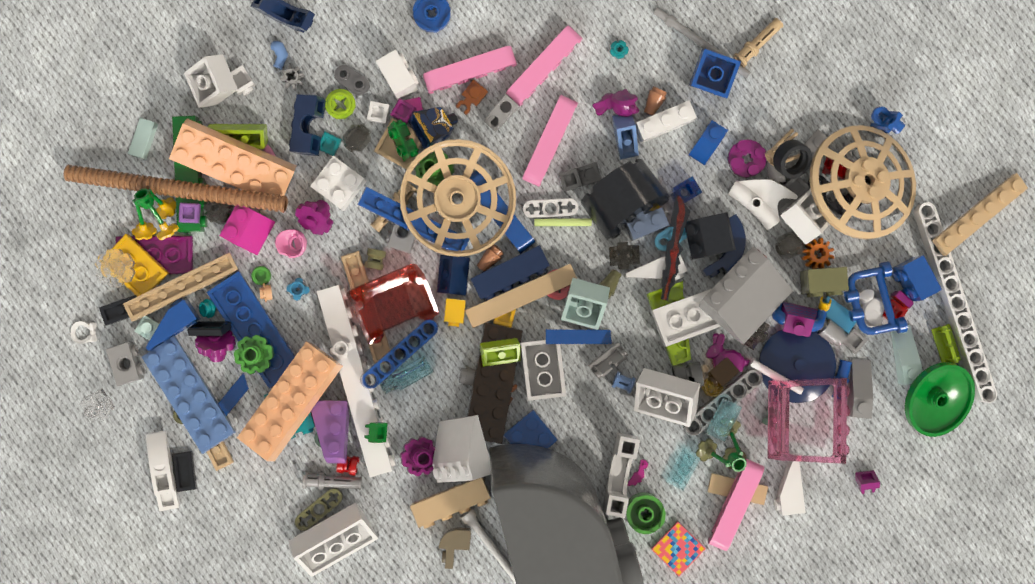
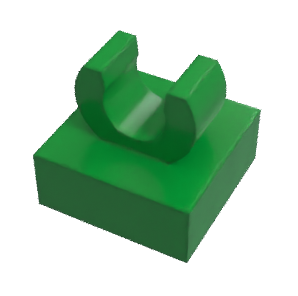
M372 422L366 424L365 427L369 428V435H364V438L368 439L370 443L386 442L388 423Z

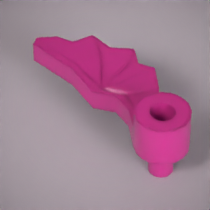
M640 460L639 469L633 473L627 486H636L637 483L642 482L644 469L648 467L647 460Z

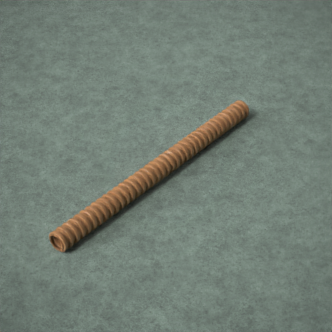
M69 164L65 167L63 173L65 181L94 184L95 186L100 185L111 188L117 187V189H128L130 191L151 189L154 194L157 193L158 195L163 194L164 196L169 195L178 198L186 197L187 199L192 198L193 200L198 199L199 201L204 200L206 202H221L222 204L227 203V205L233 204V206L239 205L240 207L245 206L247 208L256 207L257 209L262 208L269 211L274 209L275 212L280 210L282 213L286 211L288 199L285 195L281 197L278 194L275 196V194L269 195V193L263 194V192L257 193V191L234 190L233 188H222V186L216 187L215 185L210 186L209 184L204 185L202 183L193 184V182L187 183V181L181 182L174 179L147 177L146 175L141 176L139 174L123 172L118 173L117 171L112 172L111 170L78 167Z

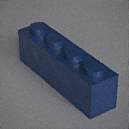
M539 245L471 278V281L480 299L487 301L496 297L495 293L500 290L505 293L513 289L512 285L517 282L520 285L531 280L529 276L535 273L537 276L548 272L547 268L550 265Z

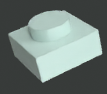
M146 315L141 319L134 332L150 341L160 323Z

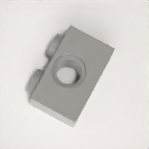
M392 222L394 227L392 232H388L386 238L387 246L411 254L416 238L410 231L404 237L399 236L398 231L401 227Z
M127 342L105 349L117 386L144 379L145 368L142 363H139L137 357L139 356V349L137 345H134L133 342ZM126 358L130 360V367L128 369L124 366Z

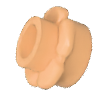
M263 283V287L259 288L260 299H264L267 302V300H272L271 285Z

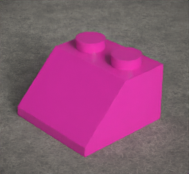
M237 205L219 236L258 255L275 221L250 208Z

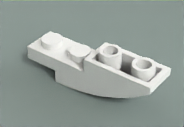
M166 430L147 433L146 443L150 474L159 511L179 508L180 504L176 491L173 462Z

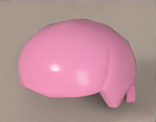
M287 229L277 235L275 246L279 254L289 258H296L305 252L307 240L302 232L296 229Z

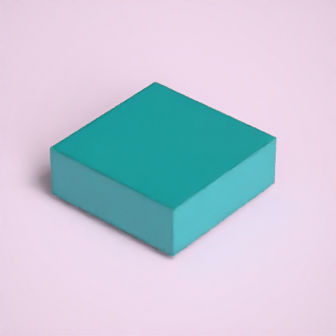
M324 131L321 137L320 151L335 156L342 139Z

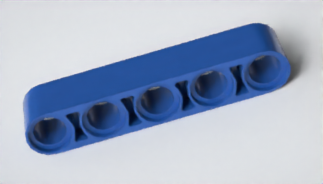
M476 170L470 176V179L477 186L487 183L484 177ZM488 190L480 193V203L482 206L490 209L491 192ZM497 193L496 211L507 215L508 206ZM513 215L512 222L505 234L521 254L533 245L535 240L518 218ZM494 219L495 223L501 228L503 222Z
M426 320L420 323L362 374L360 378L361 385L367 389L377 387L437 333L438 325L436 322ZM425 324H429L432 327L431 334L424 332ZM411 336L416 337L418 340L416 347L411 346L409 343ZM396 349H401L404 353L401 360L395 357ZM382 362H387L389 365V370L386 373L380 369ZM368 374L375 378V382L371 386L365 382Z

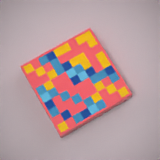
M678 521L651 548L678 576L706 549Z

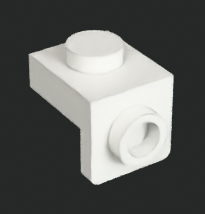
M243 65L231 72L238 89L236 91L238 95L243 94L246 96L253 91L255 84Z

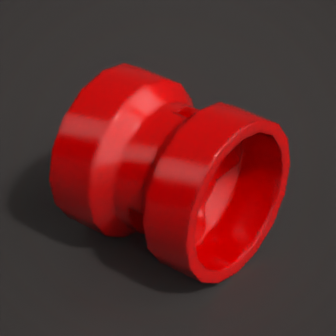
M347 456V463H337L336 472H348L350 475L356 476L358 470L356 467L360 457Z

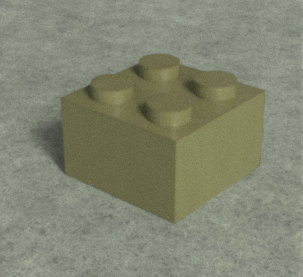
M847 267L799 271L801 294H807V298L823 296V293H826V296L843 295V291L849 290Z

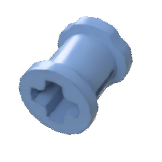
M617 371L612 387L621 388L630 394L636 378L626 377Z

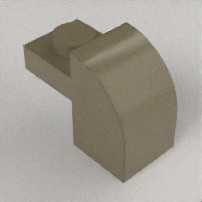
M452 528L442 536L438 549H446V551H442V563H445V569H453L454 550H470L471 528Z

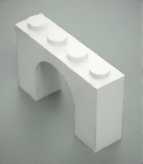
M622 433L616 434L602 507L606 515L620 518L626 517L629 501L627 497L629 472L633 459H637L640 439L636 436Z

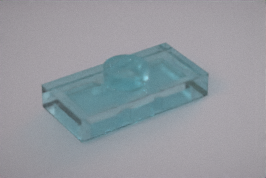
M683 448L666 482L683 491L699 463L700 457L690 450Z

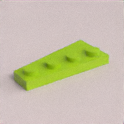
M683 281L676 283L671 288L668 301L665 300L668 286L665 287L663 300H661L662 288L647 293L651 309L654 310L685 299L683 295ZM689 338L665 347L672 366L691 360Z

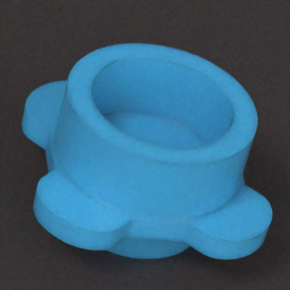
M296 278L295 282L287 285L286 288L296 301H299L304 294H308L310 291L309 287L304 285L301 278Z

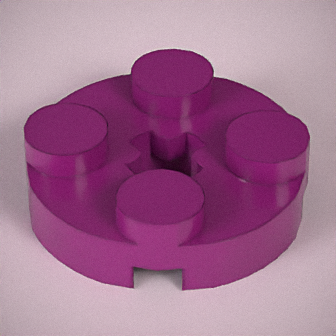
M740 140L732 146L728 153L729 167L739 177L750 178L756 176L766 165V150L754 140ZM750 154L752 162L749 161L745 164L742 156Z

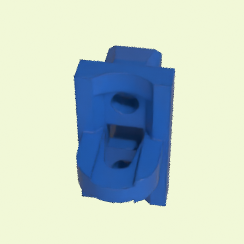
M876 107L871 114L874 123H871L870 126L885 133L893 131L895 134H899L905 127V124L900 120L903 115L899 111H889L885 107Z

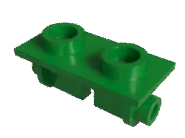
M402 120L393 121L388 126V134L397 146L398 155L405 162L410 156L415 157L418 155V148L413 138L409 140L405 138L411 135L406 123Z

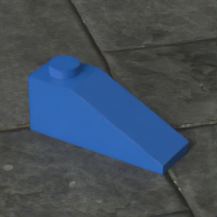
M179 299L171 304L172 308L167 310L146 346L148 351L153 350L201 319L189 300Z

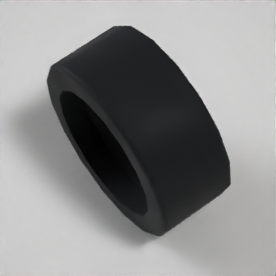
M793 139L781 144L773 157L775 169L790 179H795L805 174L812 163L810 148L800 141ZM800 150V157L797 163L791 168L786 169L785 162L792 152Z

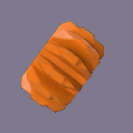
M819 238L818 241L813 239L811 243L804 244L807 249H801V252L805 253L806 256L801 257V259H808L805 264L806 267L812 264V269H817L818 267L823 269L825 265H831L828 259H834V256L830 255L829 252L834 251V248H827L830 245L829 241L823 244V238ZM820 250L821 257L816 258L817 255H814V252Z

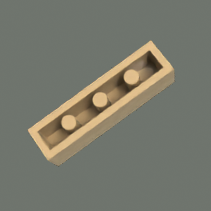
M482 477L466 481L412 503L410 508L418 528L423 526L426 529L435 525L434 521L439 519L446 521L452 518V514L456 512L463 514L470 511L471 506L477 504L480 507L489 503L488 499H491V495Z

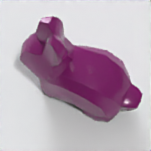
M627 89L620 90L614 94L606 93L600 101L592 104L598 116L610 109L622 117H628L639 112L635 104L638 97L630 94Z
M723 333L713 334V345L708 348L706 358L712 359V364L715 367L724 358L728 357L737 369L742 372L743 368L749 365L750 360L744 358L741 353L734 349H724L725 335Z

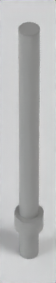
M658 7L653 14L662 19L665 25L670 28L673 27L703 49L727 56L679 23L673 15L669 16ZM741 65L737 73L745 78L751 73Z

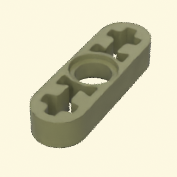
M338 488L329 489L296 517V527L301 531L311 528L342 502V491ZM330 493H338V501H331L329 503L331 508H328L325 501L331 497ZM316 504L324 506L323 514L315 513L314 506ZM308 510H310V513L313 517L307 521L308 526H306L305 524L300 525V517L306 518L308 515H310L307 512Z

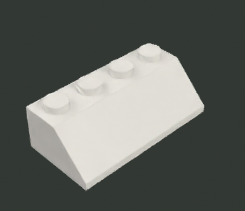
M355 502L289 540V545L293 558L312 577L374 542L378 537L363 510Z

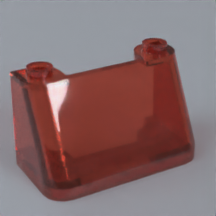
M416 264L406 265L355 287L346 294L368 345L381 342L384 337L383 331L415 317L425 321L432 320L439 314L425 274Z

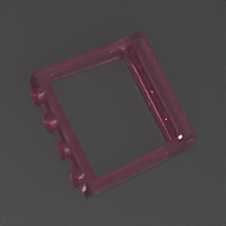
M847 378L768 381V459L846 464V455L849 454L846 436L850 432L847 425V416L850 413V409L847 406V397L850 395ZM833 385V454L831 456L790 454V388Z

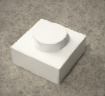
M370 101L367 121L386 124L390 105Z

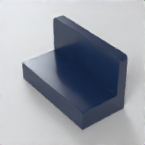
M440 255L437 293L466 295L470 258Z

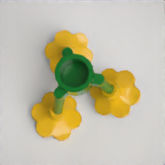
M140 189L135 193V199L132 201L139 218L136 228L132 229V234L137 240H148L157 232L153 223H146L144 221L141 208L150 209L159 222L161 230L156 234L159 240H164L174 235L179 229L178 225L172 223L168 226L162 219L172 217L175 214L176 201L172 197L160 200L151 189ZM154 200L158 203L159 206L156 210L153 207Z

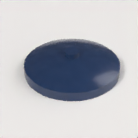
M781 329L769 337L763 345L759 356L761 364L804 388L803 392L798 394L761 373L762 381L766 388L773 395L787 402L804 403L818 398L829 388L836 372L834 351L830 343L821 337L817 331L811 332L810 337L784 332Z

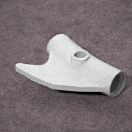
M771 179L736 180L728 193L730 197L747 208L766 230H769L781 221L778 215V202L783 198H798L794 192ZM755 199H758L760 201V204L755 205L753 201Z

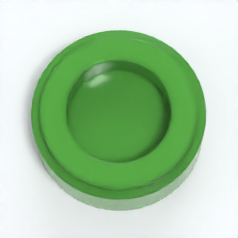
M258 266L252 271L251 277L255 284L263 285L265 283L266 285L271 280V272L267 267Z

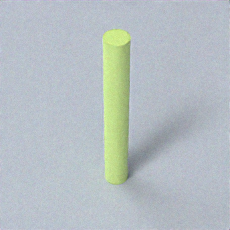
M592 218L534 219V226H592Z

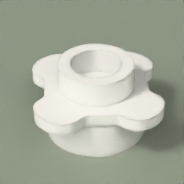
M340 337L336 338L330 353L340 357L341 360H346L348 352L353 349V345L346 343Z

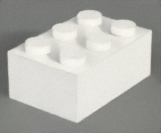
M546 340L521 342L527 400L566 396L560 344H546Z
M644 368L636 383L634 411L690 427L697 412L700 383Z

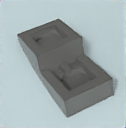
M597 162L559 173L564 192L599 182L602 179Z

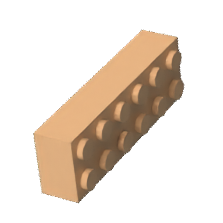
M186 119L182 124L169 157L170 160L239 189L250 190L251 192L257 191V193L263 192V194L269 193V195L275 194V196L278 194L281 197L285 195L297 166L190 119Z
M306 341L237 439L266 461H275L343 365L313 343Z

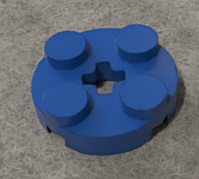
M416 0L413 6V18L417 26L423 31L437 33L448 25L451 18V9L447 0ZM433 8L436 9L435 13L437 15L435 17H428L427 11L433 10Z

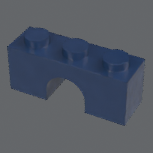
M296 94L294 118L291 123L292 133L289 140L290 152L300 155L319 156L321 137L310 134L309 125L316 118H324L326 99L317 95Z

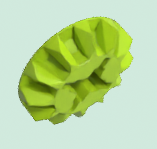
M345 89L333 90L326 97V111L335 119H346L353 114L356 108L355 98ZM334 99L340 102L345 99L344 105L346 110L341 107L337 109V103Z

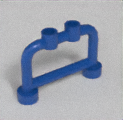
M889 261L879 263L877 268L857 271L848 278L849 290L844 292V298L847 303H852L853 310H849V317L852 322L856 321L859 329L867 335H876L894 330L899 334L908 330L906 319L904 317L895 318L884 279L885 277L892 276V267ZM876 276L888 324L876 327H868L865 324L864 311L859 302V292L855 287V281L858 279Z

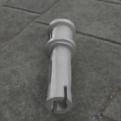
M304 471L302 479L303 489H306V487H317L319 490H322L325 487L361 490L362 477L327 476L324 472L311 474Z

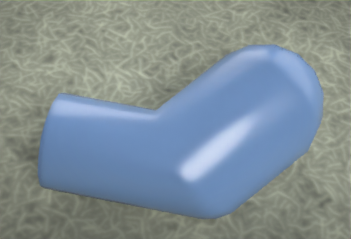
M273 41L270 47L277 56L273 67L282 70L288 57V52L281 41Z

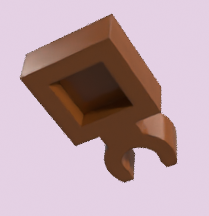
M473 80L462 93L465 99L459 101L456 108L459 109L461 105H465L467 109L464 111V114L467 115L471 110L470 106L473 104L477 107L488 94V91Z

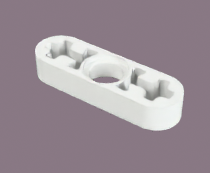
M571 198L527 201L523 206V213L528 218L573 216L578 211V203ZM558 202H562L561 206H567L568 202H571L575 209H572L571 213H568L567 209H562V214H558ZM539 203H543V215H539L540 211H534L533 215L526 211L530 204H533L534 208H539ZM548 203H553L556 206V211L553 214H548L545 211V206Z

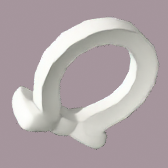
M76 322L71 327V338L78 344H85L89 341L96 342L97 323ZM80 325H84L90 330V335L84 340L78 339L75 334L77 327Z

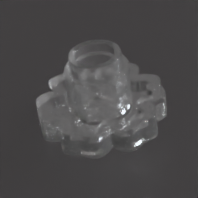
M108 249L106 254L98 256V260L95 262L98 270L95 272V275L100 283H107L109 288L123 287L125 283L132 281L136 273L132 268L135 265V261L130 254H123L121 249Z

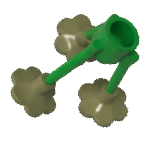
M736 417L723 418L720 424L717 425V431L722 436L731 437L734 447L726 448L725 455L721 457L715 451L717 444L711 438H707L698 444L699 449L696 451V456L700 457L701 461L705 462L714 457L724 463L726 467L736 472L745 470L747 465L745 460L746 454L739 447L735 437L737 429L741 427Z

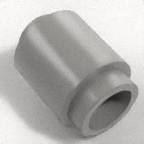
M831 319L825 320L823 328L818 331L822 338L836 346H840L847 337L845 330Z

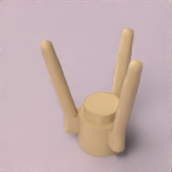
M794 129L787 132L765 153L767 161L772 166H774L773 157L778 147L785 141L792 140L798 135L797 132L792 134ZM800 154L787 158L785 163L799 159Z

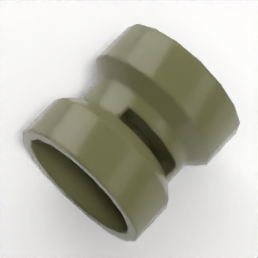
M368 248V259L365 261L364 267L383 271V259L386 257V252Z

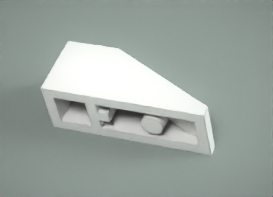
M678 250L670 253L671 268L668 279H671L676 272L675 260L679 252ZM679 255L681 263L678 265L679 273L676 275L675 281L683 278V273L687 272L681 255ZM665 256L625 273V278L662 279V270H665L666 267Z
M792 453L789 457L777 491V499H774L775 509L782 516L806 513L799 455Z

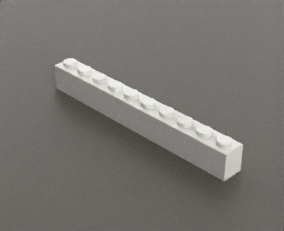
M341 285L316 291L332 347L335 344V339L339 337L346 343L353 345V349L348 352L346 360H341L336 355L335 358L337 362L343 365L339 372L369 477L391 472L394 470L393 466L396 465L394 455L389 454L388 447L391 446L388 436L384 443H370L368 439L364 438V435H369V428L365 427L366 424L384 422V420L378 416L377 410H380L378 400L374 399L372 395L375 389L364 388L360 383L362 374L369 368L367 362L362 360L361 355L364 354L362 344H358L356 336H359L357 327L352 325L351 322L353 312L350 306L347 307L345 301L348 299L347 291L345 288L342 289ZM366 376V384L370 386L373 385L372 380L368 381V377Z

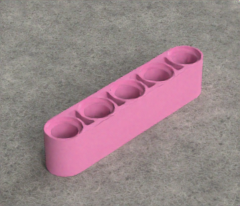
M569 25L566 26L513 83L506 94L516 104L522 106V102L536 91L535 88L548 78V74L560 65L561 60L567 57L574 49L573 47L580 43L583 38Z
M505 46L424 73L423 78L428 93L432 94L435 90H445L451 88V85L457 83L460 85L469 82V79L487 76V73L490 72L497 73L506 70V67H515L517 62L512 47Z
M560 95L526 168L523 180L540 187L578 102Z
M745 459L747 463L745 470L738 472L714 524L713 534L708 539V544L724 551L729 549L764 472L765 467L749 459Z

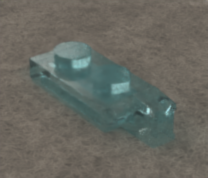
M422 356L390 374L380 383L381 389L385 394L394 389L402 390L433 373V369L425 356Z

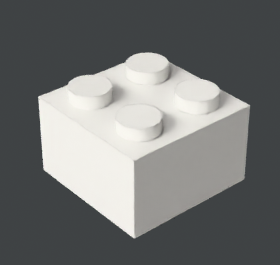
M395 49L376 60L381 73L397 100L399 98L403 99L418 90L416 86L419 84L412 69L407 70L409 65L402 53L398 54Z
M223 54L205 56L184 72L198 108L215 106L238 90Z
M333 156L310 187L345 211L366 183V180Z
M811 188L780 215L784 222L791 227L797 234V237L805 244H808L822 234L830 225L819 212L814 202Z

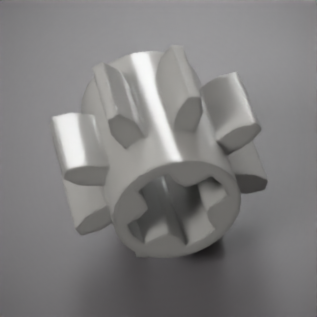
M289 65L286 71L282 70L284 77L280 78V80L286 82L285 87L287 89L290 85L294 90L297 89V85H304L301 82V78H304L305 75L302 73L298 74L300 72L299 67H296L294 70ZM290 75H291V76H295L296 79H295V80H293V79L290 80V79H289V76H290Z

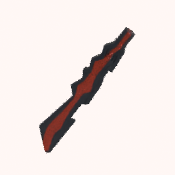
M679 195L675 197L670 222L673 232L671 240L667 242L666 267L665 270H662L661 300L666 301L669 299L671 288L675 285V277L679 273L678 265L681 264L679 255L683 251L679 241L690 214V210Z

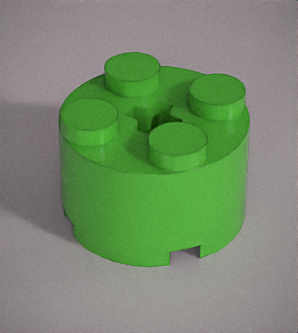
M640 492L630 497L626 511V520L636 532L651 534L663 526L666 512L663 504L655 495ZM645 509H647L649 514H646L645 517H643L641 511L643 512Z

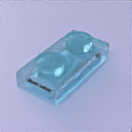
M723 398L706 433L725 442L742 407Z

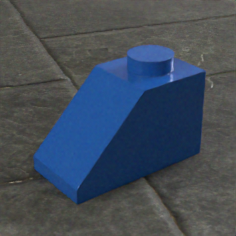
M711 120L689 153V156L705 165L728 130Z

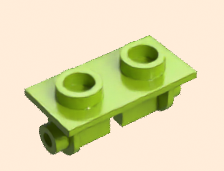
M950 324L931 329L941 363H958L961 358Z

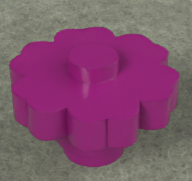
M317 200L316 202L305 201L304 204H299L295 212V216L299 218L298 223L313 234L323 235L324 232L328 233L334 223L330 219V206L323 200Z
M230 330L223 336H197L195 339L198 353L205 357L208 356L212 362L223 361L227 351L233 350L236 345L235 337Z
M423 436L419 437L418 440L411 438L403 446L405 451L400 453L401 464L407 467V472L420 476L424 473L428 475L434 469L433 457L435 446H433V441Z

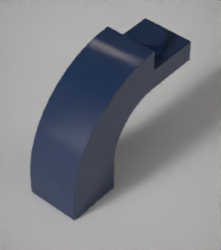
M253 0L251 4L252 8L267 17L302 33L307 31L313 24L315 16L313 12L295 7L283 0Z
M737 214L729 218L736 250L723 253L719 260L702 269L701 273L704 277L710 276L712 278L720 273V268L726 274L742 258L746 245V236Z

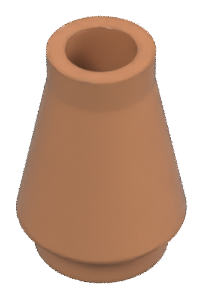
M653 86L652 90H649L644 112L651 116L655 115L666 100L667 92Z
M495 244L485 250L477 266L482 271H487L502 259L504 252Z

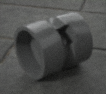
M700 362L688 363L686 367L683 364L672 366L673 376L700 383V387L704 386Z

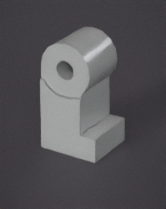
M506 94L491 110V113L485 118L484 122L496 132L520 106Z

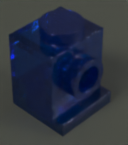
M692 176L671 189L673 193L670 195L674 202L675 197L679 195L678 203L683 205L703 192ZM682 189L687 190V196L681 195Z

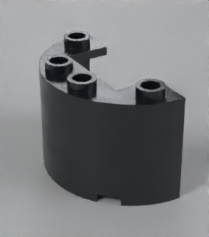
M636 159L634 164L631 161L610 172L592 187L593 192L591 194L586 193L581 201L582 206L606 240L618 237L622 233V225L626 222L628 224L633 222L637 218L636 215L643 211L645 213L658 205L661 207L669 201V194L643 159Z

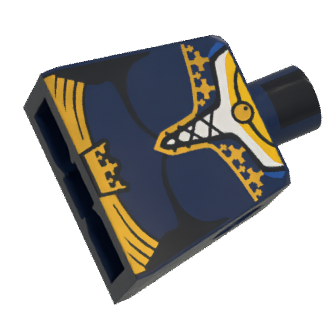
M441 107L413 112L408 122L423 148L426 149L448 139L454 130L452 125L457 124L458 119L454 113L446 115Z

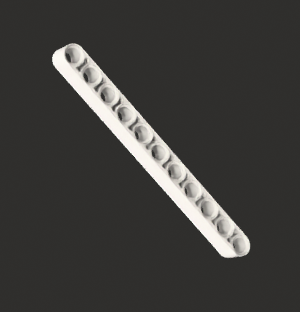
M930 202L919 204L914 208L915 220L932 271L942 288L939 292L964 368L973 378L975 399L979 402L992 403L997 398V391L951 252L943 256L940 251L938 253L934 251L932 240L943 232L936 207ZM923 207L928 211L927 216H924L921 212ZM929 225L934 229L932 235L927 230ZM941 261H943L946 265L944 271L940 269ZM947 280H950L952 283L950 289L946 287ZM953 298H956L958 301L956 307L952 305ZM960 316L964 319V322L961 326L958 323V318ZM966 334L970 337L968 344L964 342ZM972 353L976 355V359L974 362L970 360V355ZM978 371H980L982 374V377L979 381L976 378V374ZM986 389L988 395L984 399L982 396V392Z

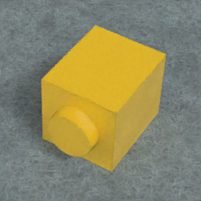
M446 298L444 322H448V326L459 327L460 323H464L466 300Z

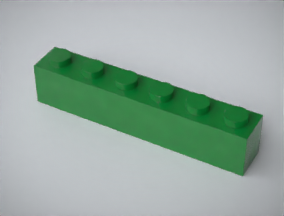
M197 116L172 117L173 147L182 124L186 119L203 125ZM174 161L176 181L180 180L181 182L187 181V183L193 182V184L202 183L206 185L205 178H202L201 172ZM176 197V216L179 227L177 232H205L204 227H207L208 224L207 217L204 216V208L207 207L206 201ZM180 203L201 204L200 224L179 222Z

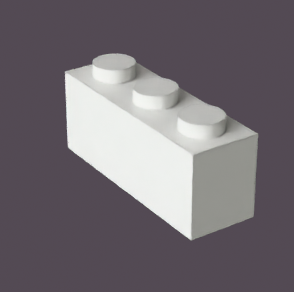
M689 100L636 122V131L641 143L694 122L697 117Z

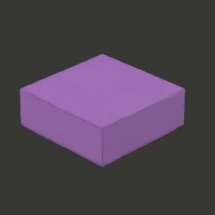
M180 203L179 222L200 224L201 204Z

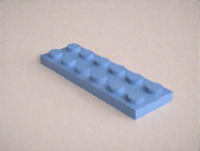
M176 336L171 337L142 356L145 364L202 454L236 433Z

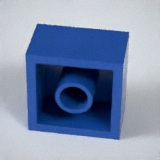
M702 49L688 86L727 99L741 61Z
M924 255L912 257L892 268L894 280L897 283L900 282L903 288L901 291L912 301H922L942 290Z
M531 410L504 433L505 438L510 444H530L549 448L558 441L534 410Z

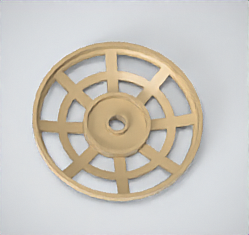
M863 125L842 128L829 135L820 144L812 159L810 187L814 202L825 220L841 233L858 239H876L897 230L910 215L916 196L915 173L906 152L897 141L885 132ZM858 131H870L885 139L883 146L872 141H862ZM848 132L851 133L854 142L845 146L839 153L828 148L839 136ZM891 145L902 155L908 170L901 169L897 159L889 151ZM865 146L880 150L877 159L868 157ZM857 148L860 159L851 162L844 157L850 150ZM825 155L834 160L831 167V183L820 185L819 168L821 159ZM887 156L894 164L896 171L888 172V169L883 164ZM839 164L847 168L845 180L842 181L837 180ZM865 176L871 179L870 185L865 182ZM910 177V198L908 206H906L901 199L904 192V178ZM899 179L897 196L889 190L891 180ZM847 188L850 195L854 198L850 205L842 196L840 189ZM833 191L839 204L846 210L840 219H837L826 205L822 196L823 192ZM886 197L892 202V205L880 213L878 201ZM860 203L871 204L872 214H866L856 209ZM898 208L904 214L902 218L893 226L881 231V218L888 216ZM852 215L862 220H873V232L858 231L845 224Z
M446 140L426 148L411 162L400 186V209L409 231L425 247L447 256H470L494 245L507 231L515 212L516 190L507 166L492 150L469 140ZM462 146L474 150L469 160L463 158L445 159L442 148ZM435 152L438 163L429 168L422 179L411 174L424 157ZM481 153L487 155L495 162L503 174L502 177L492 180L488 172L477 164ZM461 164L466 165L462 176H452L448 165ZM440 168L444 180L438 186L427 182L428 178ZM473 169L478 171L487 183L477 186L470 179ZM408 181L418 186L416 197L418 210L409 214L407 213L405 202ZM507 183L509 192L507 215L496 211V187ZM424 189L434 193V204L423 207L422 196ZM488 190L491 192L490 209L480 205V193ZM454 193H459L462 196L460 204L453 203L452 195ZM437 211L444 218L441 228L435 226L427 215ZM476 212L486 215L485 220L473 229L469 218ZM421 217L425 224L438 234L434 245L417 232L411 221ZM492 218L503 222L498 232L486 243L480 245L476 234L485 229ZM452 221L462 222L466 232L449 233L447 231ZM445 237L449 239L469 238L473 246L472 249L461 251L446 250L441 247Z

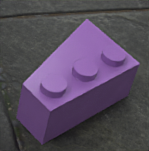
M318 401L311 410L322 453L327 463H347L350 410L347 401Z

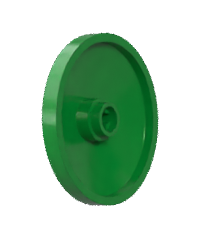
M951 362L937 363L921 372L911 384L905 399V416L910 426L919 433L929 437L942 436L957 428L969 414L974 402L975 385L973 378L967 370Z

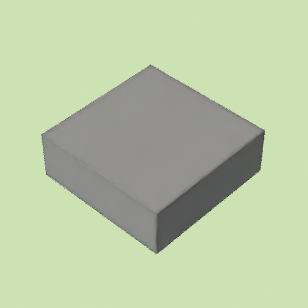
M853 327L847 333V337L842 344L854 354H857L868 339Z

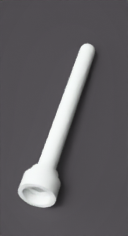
M471 509L467 514L462 515L460 519L468 526L471 525L516 584L512 566L477 522L478 519L475 511Z

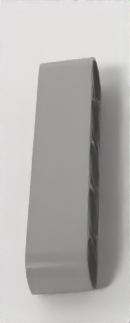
M755 369L744 371L697 410L693 419L697 423V428L694 431H689L688 427L683 425L685 432L693 436L700 434L758 387L763 380L762 374ZM750 373H755L756 381L753 383L748 381ZM735 385L741 386L742 390L739 395L733 393ZM721 397H725L727 400L724 407L718 405V400ZM706 409L712 411V416L709 419H704L703 412Z

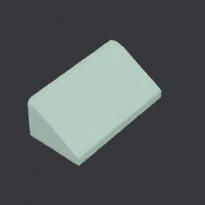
M142 118L139 119L128 151L129 155L147 159L158 127L156 122Z

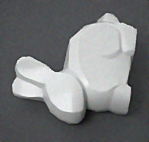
M862 290L859 293V302L864 311L865 324L868 327L880 326L883 320V302L879 298L874 297V290Z

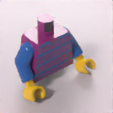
M822 296L818 304L820 310L783 302L772 313V318L779 323L782 331L798 336L810 337L811 332H816L823 328L827 316L826 311L830 309L832 300L830 299L829 303H824Z

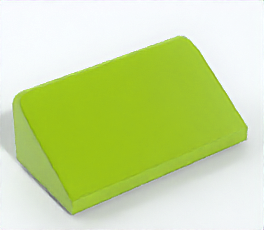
M517 338L480 343L483 367L521 361L520 343Z

